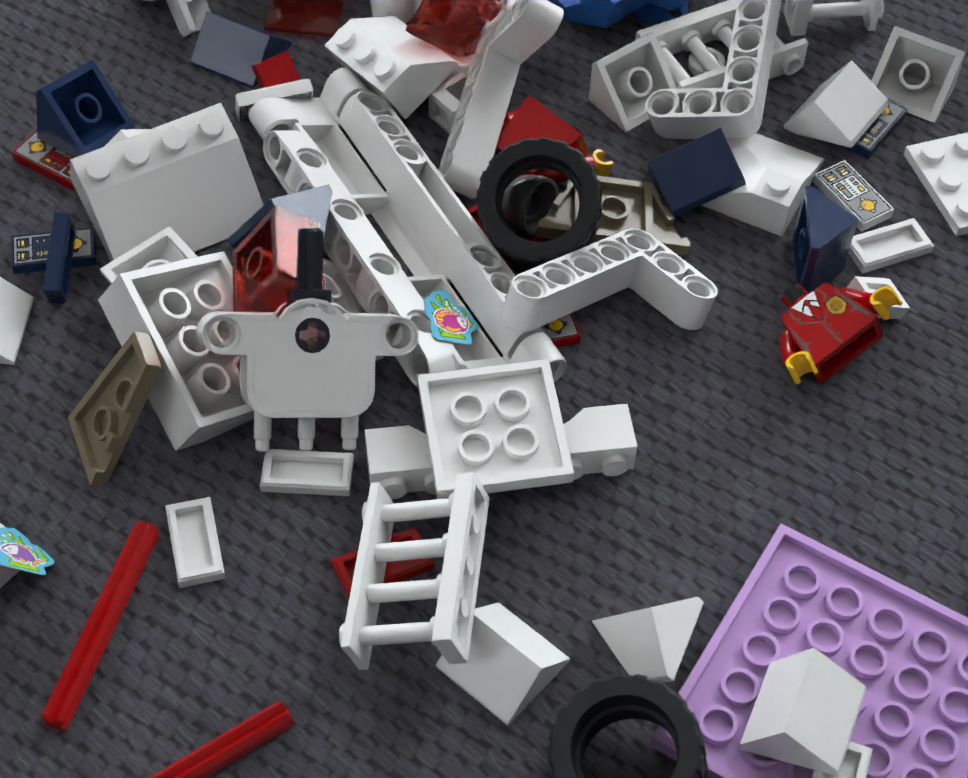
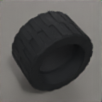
M529 137L504 147L503 151L497 156L495 155L488 162L489 165L483 171L480 177V186L477 189L478 216L487 237L498 253H502L508 261L513 264L522 265L523 268L532 269L593 243L602 221L601 185L591 162H588L584 158V154L577 148L574 149L564 141L552 140L549 137L530 139ZM536 169H550L564 174L573 183L579 196V211L572 227L562 236L545 242H532L516 235L506 224L502 213V199L509 184L521 174Z
M613 674L611 677L601 680L598 678L589 682L588 686L581 690L578 689L570 696L567 704L561 707L556 715L557 719L554 727L550 730L548 739L550 749L547 753L548 764L553 772L552 778H584L582 760L590 741L606 726L625 719L647 720L663 727L670 734L677 752L676 769L671 778H708L707 754L699 723L694 712L689 710L687 702L679 694H675L670 690L668 685L659 680L656 682L648 679L644 675Z

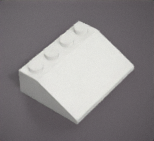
M221 103L70 159V179L111 262L169 226L194 253L227 240L264 206L239 137Z
M217 252L119 274L98 301L121 346L124 345L134 331L150 334L162 368L148 399L175 451L205 442L254 419V410L245 403L241 396L240 355L215 354L203 347L197 339L196 329L198 322L210 312H256L225 252ZM217 321L212 324L208 333L212 344L220 345L227 341L230 335V328L227 322Z

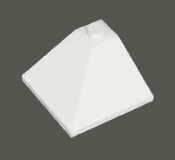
M757 133L748 138L726 139L743 174L746 185L713 199L702 206L782 236L802 202L805 186H811L814 175L818 173L825 159Z

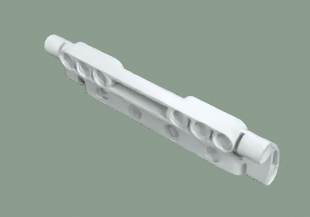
M344 67L334 71L328 77L320 98H264L257 101L251 107L248 117L263 140V153L266 162L287 194L327 184L330 185L333 192L323 235V248L366 313L394 314L406 317L413 321L418 328L419 339L414 350L407 355L395 356L415 386H417V375L549 359L554 382L564 374L567 369V361L548 335L544 333L542 327L522 332L511 329L501 320L500 314L515 274L390 104L381 95L369 91L351 68ZM342 129L345 130V132L350 137L352 142L355 144V146L362 154L366 162L374 171L378 179L386 188V192H384V190L381 188V186L376 181L372 173L369 171L365 163L362 161L358 153L355 151V149L350 144L346 136L343 134V132L341 131ZM372 214L414 276H406L400 263L393 257L365 215ZM452 282L503 354V357H500L480 327L470 334L472 344L467 345L435 339L430 329L431 321L424 313V298L429 297L430 293L435 290L444 289L451 295L455 305L466 308L449 283ZM394 323L387 330L386 339L390 346L398 344L402 339L403 331L400 324Z

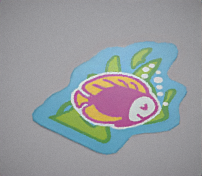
M444 289L435 290L430 293L429 297L424 298V313L431 321L430 329L435 339L467 345L472 344L470 334L476 331L479 325L466 308L455 305L451 295Z

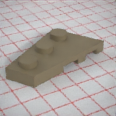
M134 331L68 416L89 483L92 486H101L109 481L162 368L150 334Z

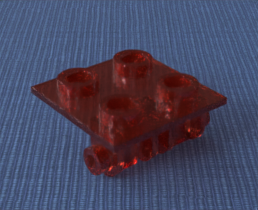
M271 0L264 30L334 36L338 30L344 0Z

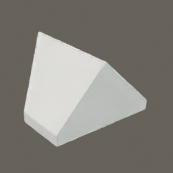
M699 597L601 618L592 622L629 675H644L648 679L656 682L659 680L665 683L674 681L704 602Z

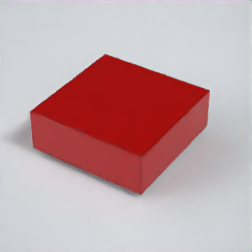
M284 51L251 66L261 88L300 80L288 51Z

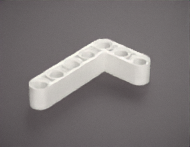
M516 0L484 31L476 47L438 169L453 191L471 200L477 196L480 177L483 171L487 169L488 162L493 158L520 65L554 35L563 18V9L550 1Z
M738 0L723 88L661 89L655 91L647 98L645 108L653 129L658 135L668 139H697L721 128L726 139L748 138L760 129L781 0Z
M631 228L513 277L500 316L504 324L511 329L528 332L630 287L676 325L687 330H698L703 327L718 290L712 281L646 231Z

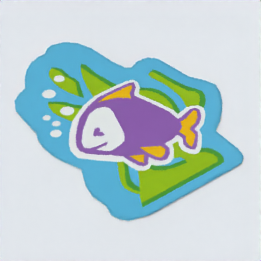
M1 528L0 564L12 569L46 575L44 567L53 565L55 561L39 546L33 545L27 537L15 528Z

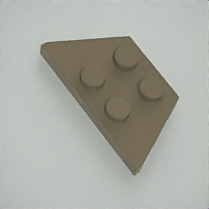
M596 175L601 185L603 210L600 229L597 230L593 243L626 229L634 228L648 232L677 255L688 254L690 241L687 237L680 238L673 227L675 218L668 207L661 203L660 195L652 183ZM570 180L567 182L564 192L559 193L554 200L551 210L545 218H541L538 222L535 237L556 239L565 234L574 224L579 211V196Z

